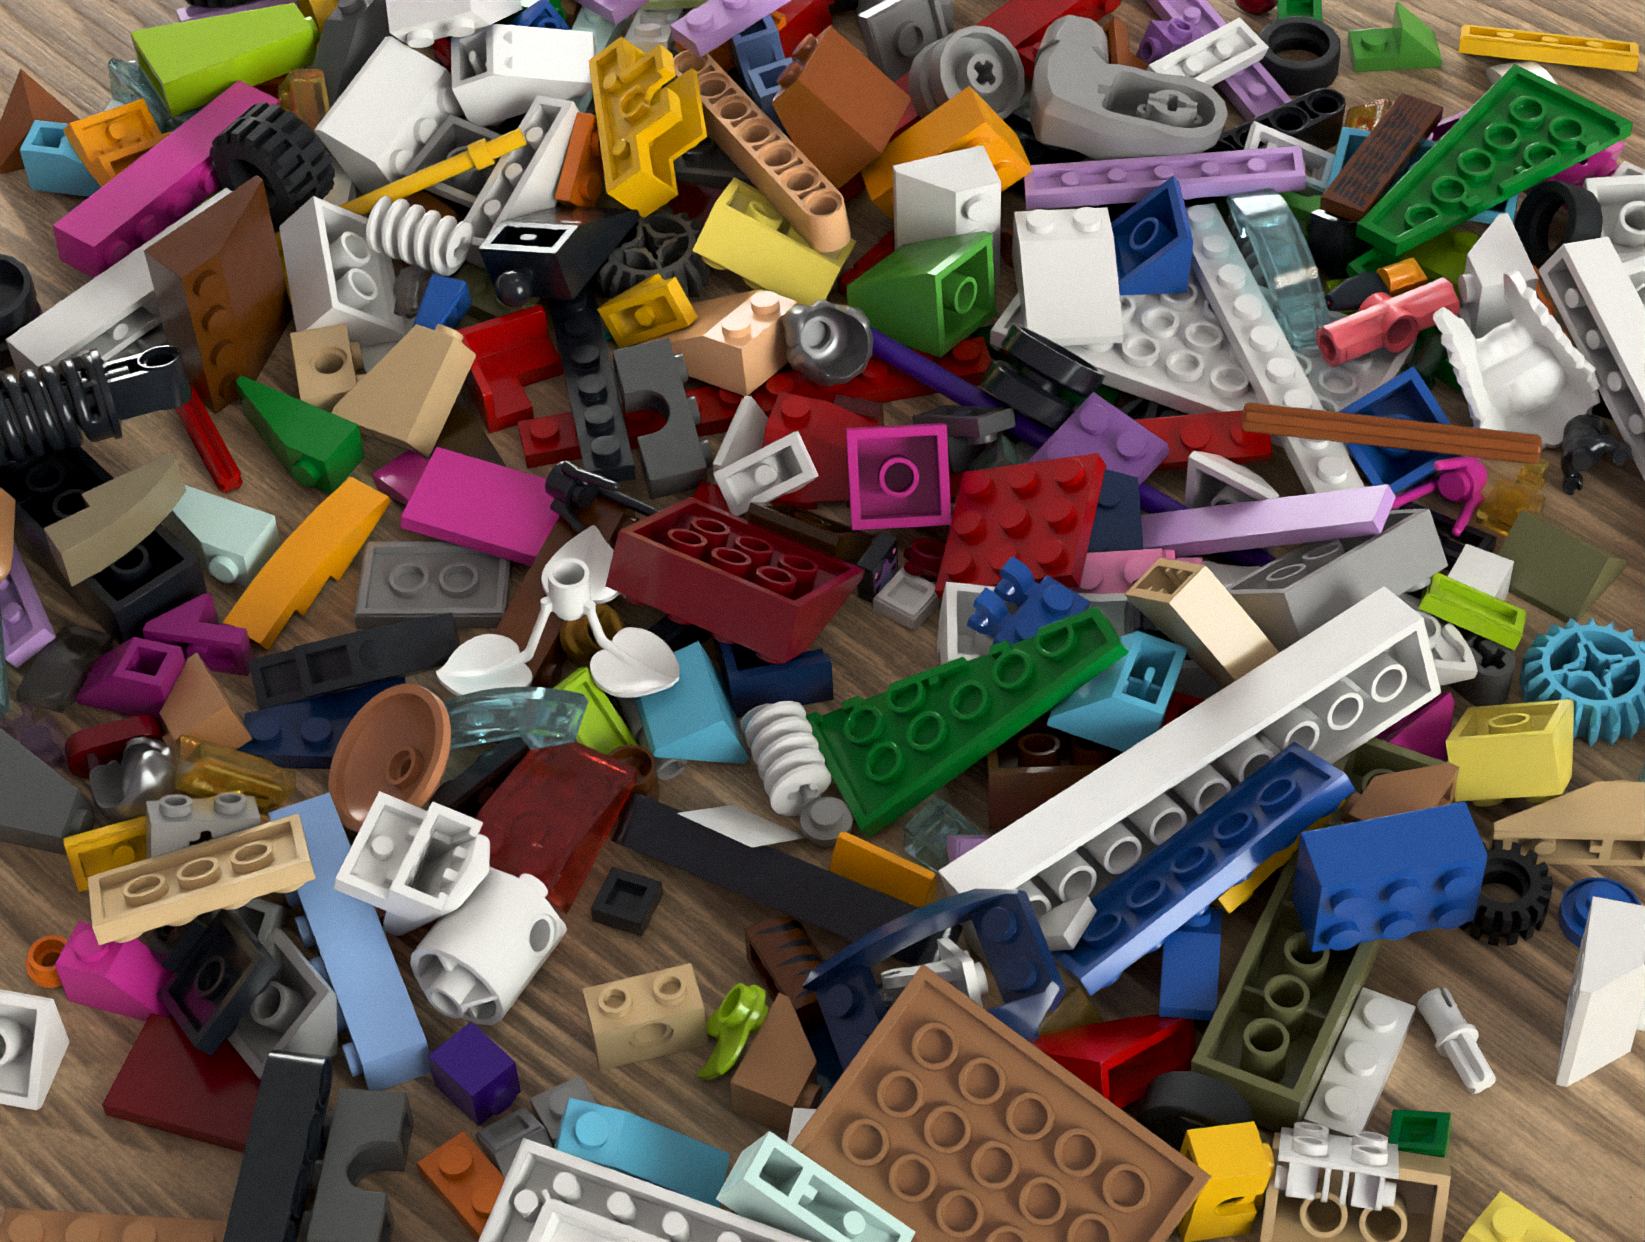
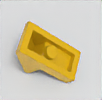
M659 273L643 280L597 309L619 349L688 327L698 318L676 276L663 280Z

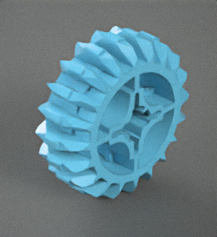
M1592 617L1585 625H1579L1572 618L1569 619L1564 628L1552 624L1546 635L1537 634L1531 648H1528L1527 653L1523 656L1519 684L1520 690L1523 691L1522 698L1524 703L1573 699V740L1576 737L1586 738L1590 748L1597 741V738H1603L1611 746L1618 740L1619 735L1631 740L1638 729H1645V641L1634 642L1633 629L1623 633L1616 631L1613 621L1606 627L1597 626Z

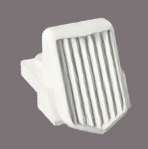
M379 791L335 878L333 889L385 910L384 932L394 936H401L458 909L489 873L490 841L486 836L479 834L483 822L433 801L428 811Z

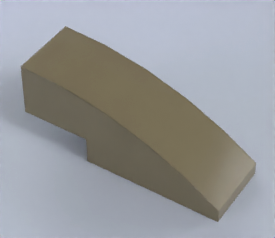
M172 451L83 493L82 498L86 509L44 528L54 562L71 587L102 571L127 554L151 534L173 510L186 492L178 459Z

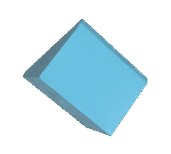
M699 641L673 652L679 664V681L668 689L641 697H634L650 752L654 757L746 765L750 757L736 714L731 706L724 678Z

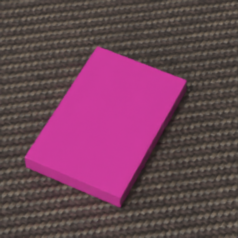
M436 447L401 515V528L531 566L560 515L550 509L554 498L546 493L545 478Z

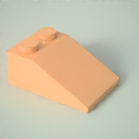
M758 289L691 303L698 318L690 326L640 343L644 344L669 338L673 353H682L688 376L743 396H749L788 363L785 355V327L782 320L787 310L795 305H799V302L777 295L771 291Z

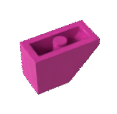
M78 921L55 963L68 1001L147 1021L150 1013L173 1019V1016L157 995L173 972L160 965L152 954L151 949L138 939L125 943L112 941L98 945L92 924Z

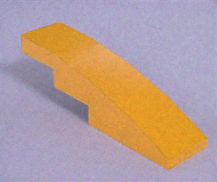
M353 477L347 479L318 505L283 542L252 580L222 623L246 628L249 641L269 651L294 611L304 616L329 577L339 582L391 503L390 497Z

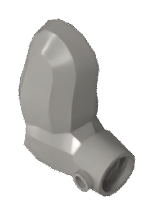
M1067 15L1056 19L1048 26L1034 60V73L1030 94V122L1036 140L1051 151L1080 152L1097 160L1202 153L1216 145L1228 116L1225 101L1208 84L1191 77L1154 73L1136 67L1109 64L1107 37L1102 27L1089 18Z

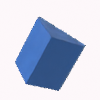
M1172 176L1111 222L1120 295L1187 293L1193 238L1180 183Z

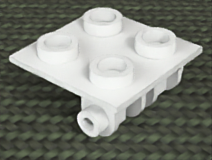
M1296 1122L1293 1129L1281 1127L1278 1161L1289 1162V1166L1277 1165L1275 1189L1286 1190L1285 1196L1315 1200L1319 1167L1325 1168L1321 1202L1327 1203L1331 1170L1335 1169L1343 1171L1339 1205L1345 1206L1349 1173L1354 1172L1351 1206L1381 1211L1382 1205L1394 1207L1397 1183L1386 1182L1385 1180L1386 1178L1399 1179L1398 1145L1388 1143V1137L1369 1131H1355L1352 1138L1329 1134L1328 1127L1310 1122Z

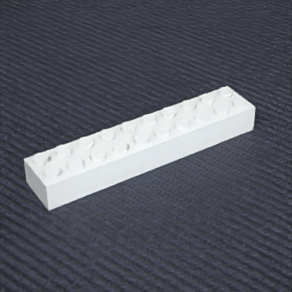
M1383 586L940 869L938 872L948 897L975 888L1022 890L1027 892L1038 920L1051 909L1067 901L1086 896L1091 899L1293 742L1298 743L1332 765L1441 694L1423 616ZM972 920L960 923V925L964 926L962 932L966 943L990 968Z

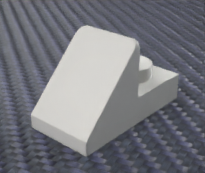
M798 431L713 473L731 514L738 517L747 513L750 502H770L782 495L800 490L819 477Z

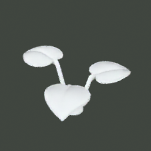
M592 525L561 547L544 567L541 582L547 597L540 600L541 610L524 651L520 653L518 645L508 637L497 634H483L461 644L452 653L446 664L436 672L438 681L451 693L471 702L500 704L519 697L532 684V672L524 663L533 658L550 612H554L561 619L568 621L577 620L584 614L587 615L596 642L603 648V650H600L591 658V676L594 683L610 695L621 698H634L668 689L679 681L680 669L670 647L660 637L642 628L627 627L617 632L612 641L604 635L596 614V604L609 602L621 593L605 586L614 550L605 541L598 528Z

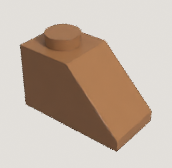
M198 653L190 656L159 714L169 730L167 734L162 736L167 747L171 746L178 751L179 762L188 758L201 774L252 740V737L224 689Z
M1444 763L1374 776L1362 794L1354 792L1343 810L1341 821L1348 824L1451 804L1454 799L1460 767L1452 763Z
M779 993L730 1082L733 1112L789 1134L793 1108L817 1109L822 1097L823 1087L817 1085V1060L792 1002L788 996Z

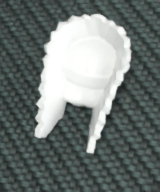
M1513 269L1503 273L1505 289L1503 296L1514 317L1511 322L1504 323L1491 330L1484 337L1476 339L1463 318H1458L1444 307L1434 313L1433 320L1442 332L1441 344L1448 354L1449 363L1454 366L1453 372L1457 377V382L1462 387L1465 399L1468 401L1470 418L1473 419L1474 427L1538 434L1541 436L1542 450L1545 447L1557 448L1563 443V432L1567 422L1578 415H1592V408L1601 403L1598 392L1601 386L1594 374L1596 368L1586 361L1584 355L1571 344L1569 338L1562 332L1560 324L1556 322L1553 315H1549L1548 308L1541 302L1536 291L1526 287L1519 270Z

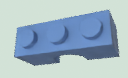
M769 14L728 41L733 62L750 98L785 135H788L771 102L781 87L776 82L779 75L793 60L791 57L785 59L778 29Z

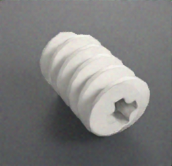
M387 195L380 198L374 205L366 225V239L369 247L374 252L386 253L390 258L402 259L405 263L419 265L424 270H434L442 276H449L461 267L468 256L474 235L473 226L468 221H461L457 225V220L453 216L446 215L441 219L440 213L436 210H429L426 213L423 206L414 204L410 207L407 200L397 199L392 203L391 198Z
M780 701L774 704L766 703L748 711L740 720L741 729L745 733L746 743L751 749L753 761L757 764L758 774L763 780L765 792L770 797V805L778 814L799 816L809 802L821 798V793L827 790L831 783V773L825 767L823 754L818 750V741L812 735V726L806 719V711L800 703L794 701Z

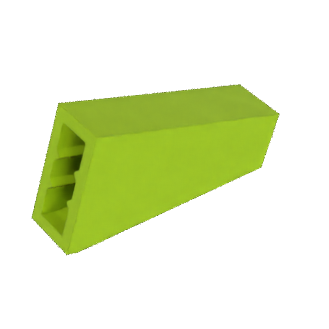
M295 3L145 28L130 33L138 65L171 117L211 103L239 80L253 87L313 64L316 55L315 43L320 41V35L314 20L310 16L305 18Z

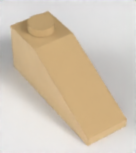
M1629 780L1597 781L1493 822L1488 850H1491L1493 840H1503V849L1511 850L1512 842L1522 845L1520 854L1523 856L1530 849L1538 854L1536 864L1545 862L1546 864L1645 866V782H1632Z

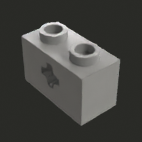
M223 792L217 794L214 798L191 799L185 795L174 794L164 796L159 801H146V859L261 825V817L255 797L245 796L237 792ZM206 831L205 836L200 837L201 832Z

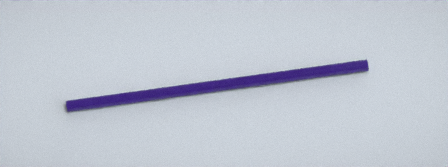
M870 326L873 336L872 355L961 406L1009 407L1003 401ZM1014 409L1016 427L1004 430L1037 450L1055 433L1052 429L1029 419ZM1144 482L1139 486L1140 509L1148 514L1190 509ZM1260 548L1218 553L1235 564L1244 567H1263L1277 559Z

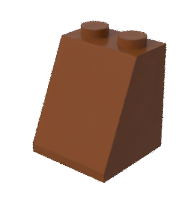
M830 25L816 38L810 33L796 47L792 55L797 60L792 61L779 75L776 82L781 87L771 104L793 144L838 190L882 154L912 98Z

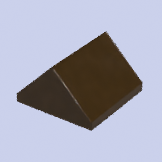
M750 502L747 511L748 521L855 566L871 545L874 537L872 534L861 530H852L851 526L787 502Z

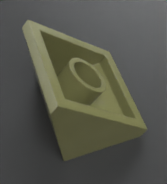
M1526 510L1520 511L1497 554L1514 561L1508 592L1565 623L1570 618L1578 622L1627 567L1628 560L1555 520L1541 513Z

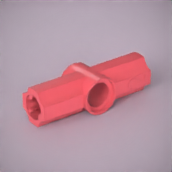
M1444 277L1394 298L1384 292L1374 293L1366 298L1357 313L1317 330L1316 345L1322 353L1323 360L1332 368L1382 347H1385L1390 352H1401L1415 341L1420 331L1436 325L1433 315L1440 308L1444 307L1454 315L1460 314V300L1456 296L1453 284Z

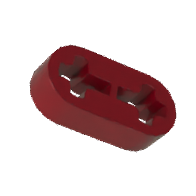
M137 715L75 732L65 742V753L69 770L79 778L89 779V773L98 765H107L113 760L118 761L120 764L126 744L130 739L146 737L164 742L162 736L165 734L162 723L154 716Z

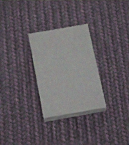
M447 541L365 542L354 614L356 629H371L449 612L453 613L456 628H497L509 606L513 561Z

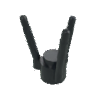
M569 461L559 462L552 468L546 479V493L554 498L550 509L562 516L577 535L587 528L573 513L572 509H586L594 502L597 494L647 517L659 512L656 508L619 492V484L617 482L583 470Z

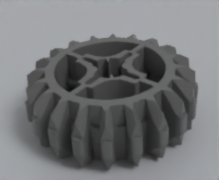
M671 206L664 211H654L646 218L640 216L630 231L591 277L595 287H598V290L601 292L602 298L613 299L658 273L662 276L663 280L676 276L687 298L689 296L700 297V290L703 286L709 285V278L712 272V267L702 260V255L692 251L703 229L700 221H691L687 212L675 215Z

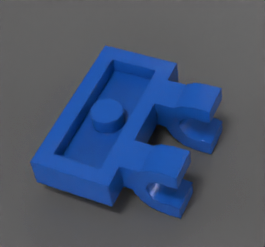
M1012 556L1001 568L999 575L1003 579L997 584L994 592L985 587L975 599L973 607L976 608V611L968 619L967 626L981 634H987L994 638L992 645L1006 640L1012 645L1036 636L1040 627L1088 610L1091 602L1048 575L1040 584L1036 583L1029 568ZM1004 601L1015 603L1020 608L1014 615L1008 613Z

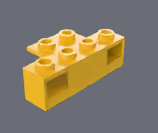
M621 36L588 60L606 192L629 209H637L639 215L646 218L678 195L673 161L689 149L697 146L699 142L707 137L697 71L693 68L689 69L662 89L664 84L676 76L672 53L662 45H658L645 54Z

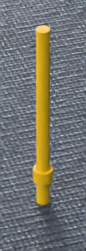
M520 128L488 142L485 138L467 145V151L341 204L339 207L363 216L370 213L378 200L385 195L391 198L393 203L397 199L405 198L474 167L478 171L495 164V158L526 146V139ZM280 231L275 233L278 252L283 250Z

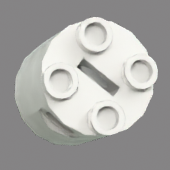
M489 866V873L466 901L455 911L437 920L413 951L410 960L415 978L428 1001L435 1009L445 1016L455 1019L462 1018L480 1025H493L503 1019L567 932L566 924L559 918L553 907L545 899L548 890L538 878L527 873L521 874L517 878L514 875Z

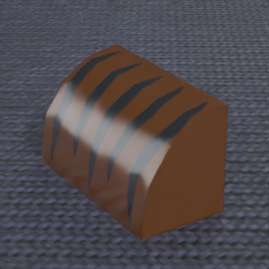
M790 917L771 918L744 928L747 960L773 1002L779 993L790 998L806 1036L827 1027L815 992L802 988L812 969L825 961L802 924Z

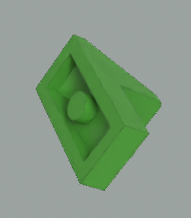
M1398 2L1395 3L1392 28H1369L1349 30L1347 45L1354 72L1441 67L1442 59L1435 32Z

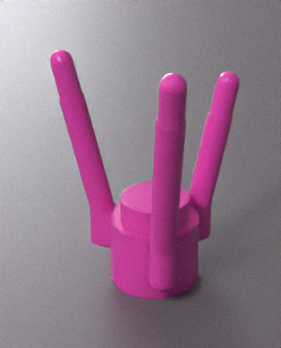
M1460 456L1436 461L1433 466L1438 471L1442 470L1440 475L1431 481L1395 496L1396 498L1391 510L1435 490H1440L1446 499L1454 502L1464 501L1466 503L1452 528V534L1459 536L1469 522L1476 507L1485 500L1480 491L1487 483V471L1485 466L1474 457Z

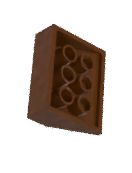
M257 175L144 250L168 345L175 346L181 350L190 386L195 388L203 405L215 414L239 399L235 381L241 375L254 381L257 380L293 317L263 179Z

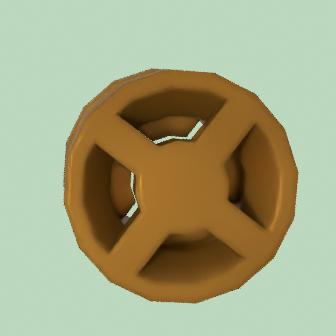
M596 604V614L604 635L612 641L616 633L624 629L622 619L610 606ZM584 614L577 620L563 621L560 628V642L563 650L569 658L577 663H590L591 658L597 652L603 650V648L596 642L587 615Z

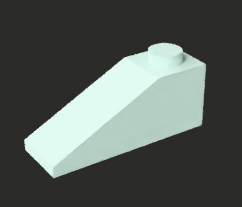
M185 485L186 492L162 523L199 559L200 565L210 575L224 583H235L248 587L281 546L275 516Z
M771 1131L741 1152L716 1197V1200L742 1217L812 1242H911L915 1234L914 1230Z

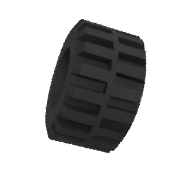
M259 102L257 105H252L212 141L213 146L210 148V156L213 159L211 162L212 168L224 189L227 187L229 190L234 191L256 175L263 179L273 228L278 229L282 223L310 198L315 196L323 199L329 194V191L333 189L335 184L333 181L335 169L330 164L332 159L325 150L323 142L311 130L312 128L305 121L300 120L295 113L290 110L286 111L280 105L274 103L269 105L267 102Z

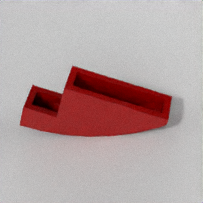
M1159 1014L1129 1017L1080 1026L1041 1036L1031 1043L1120 1109L1143 1097L1148 1084L1156 1076L1172 1071L1191 1070V1061L1196 1053L1194 1019L1160 1017Z

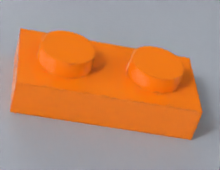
M577 112L554 199L565 206L595 207L602 191L604 175L597 119L593 114Z
M461 1131L418 1161L417 1167L419 1175L478 1242L506 1178L464 1131Z

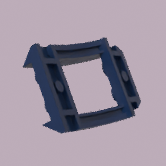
M975 888L939 900L875 929L812 969L802 988L814 991L843 1072L887 1013L870 968L928 936L972 920L1004 1001L1003 1005L987 1011L1030 1043L1039 1039L1037 1029L1047 1011L1056 1010L1066 989L1027 892L1014 889Z

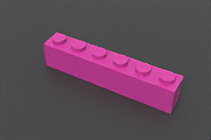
M240 80L53 225L60 261L94 278L125 258L133 250L138 249L164 231L168 226L186 216L190 210L210 194L217 191L221 186L217 179L218 176L211 165L213 159L210 156V148L213 146L212 141L252 105H257L259 102H267L269 105L274 103L281 106L280 100Z

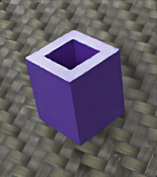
M472 1022L468 1023L428 1055L435 1086L477 1126H480L493 1114L498 1115L507 1110L521 1092L515 1061Z

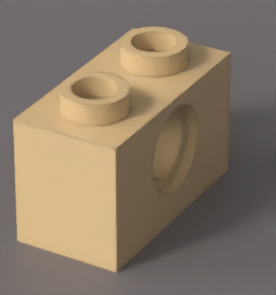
M346 323L290 333L300 400L330 413L334 406L365 376V374L356 375L355 370L364 369L359 341L350 342Z
M691 963L582 989L588 1028L600 1071L708 1045L704 1005Z

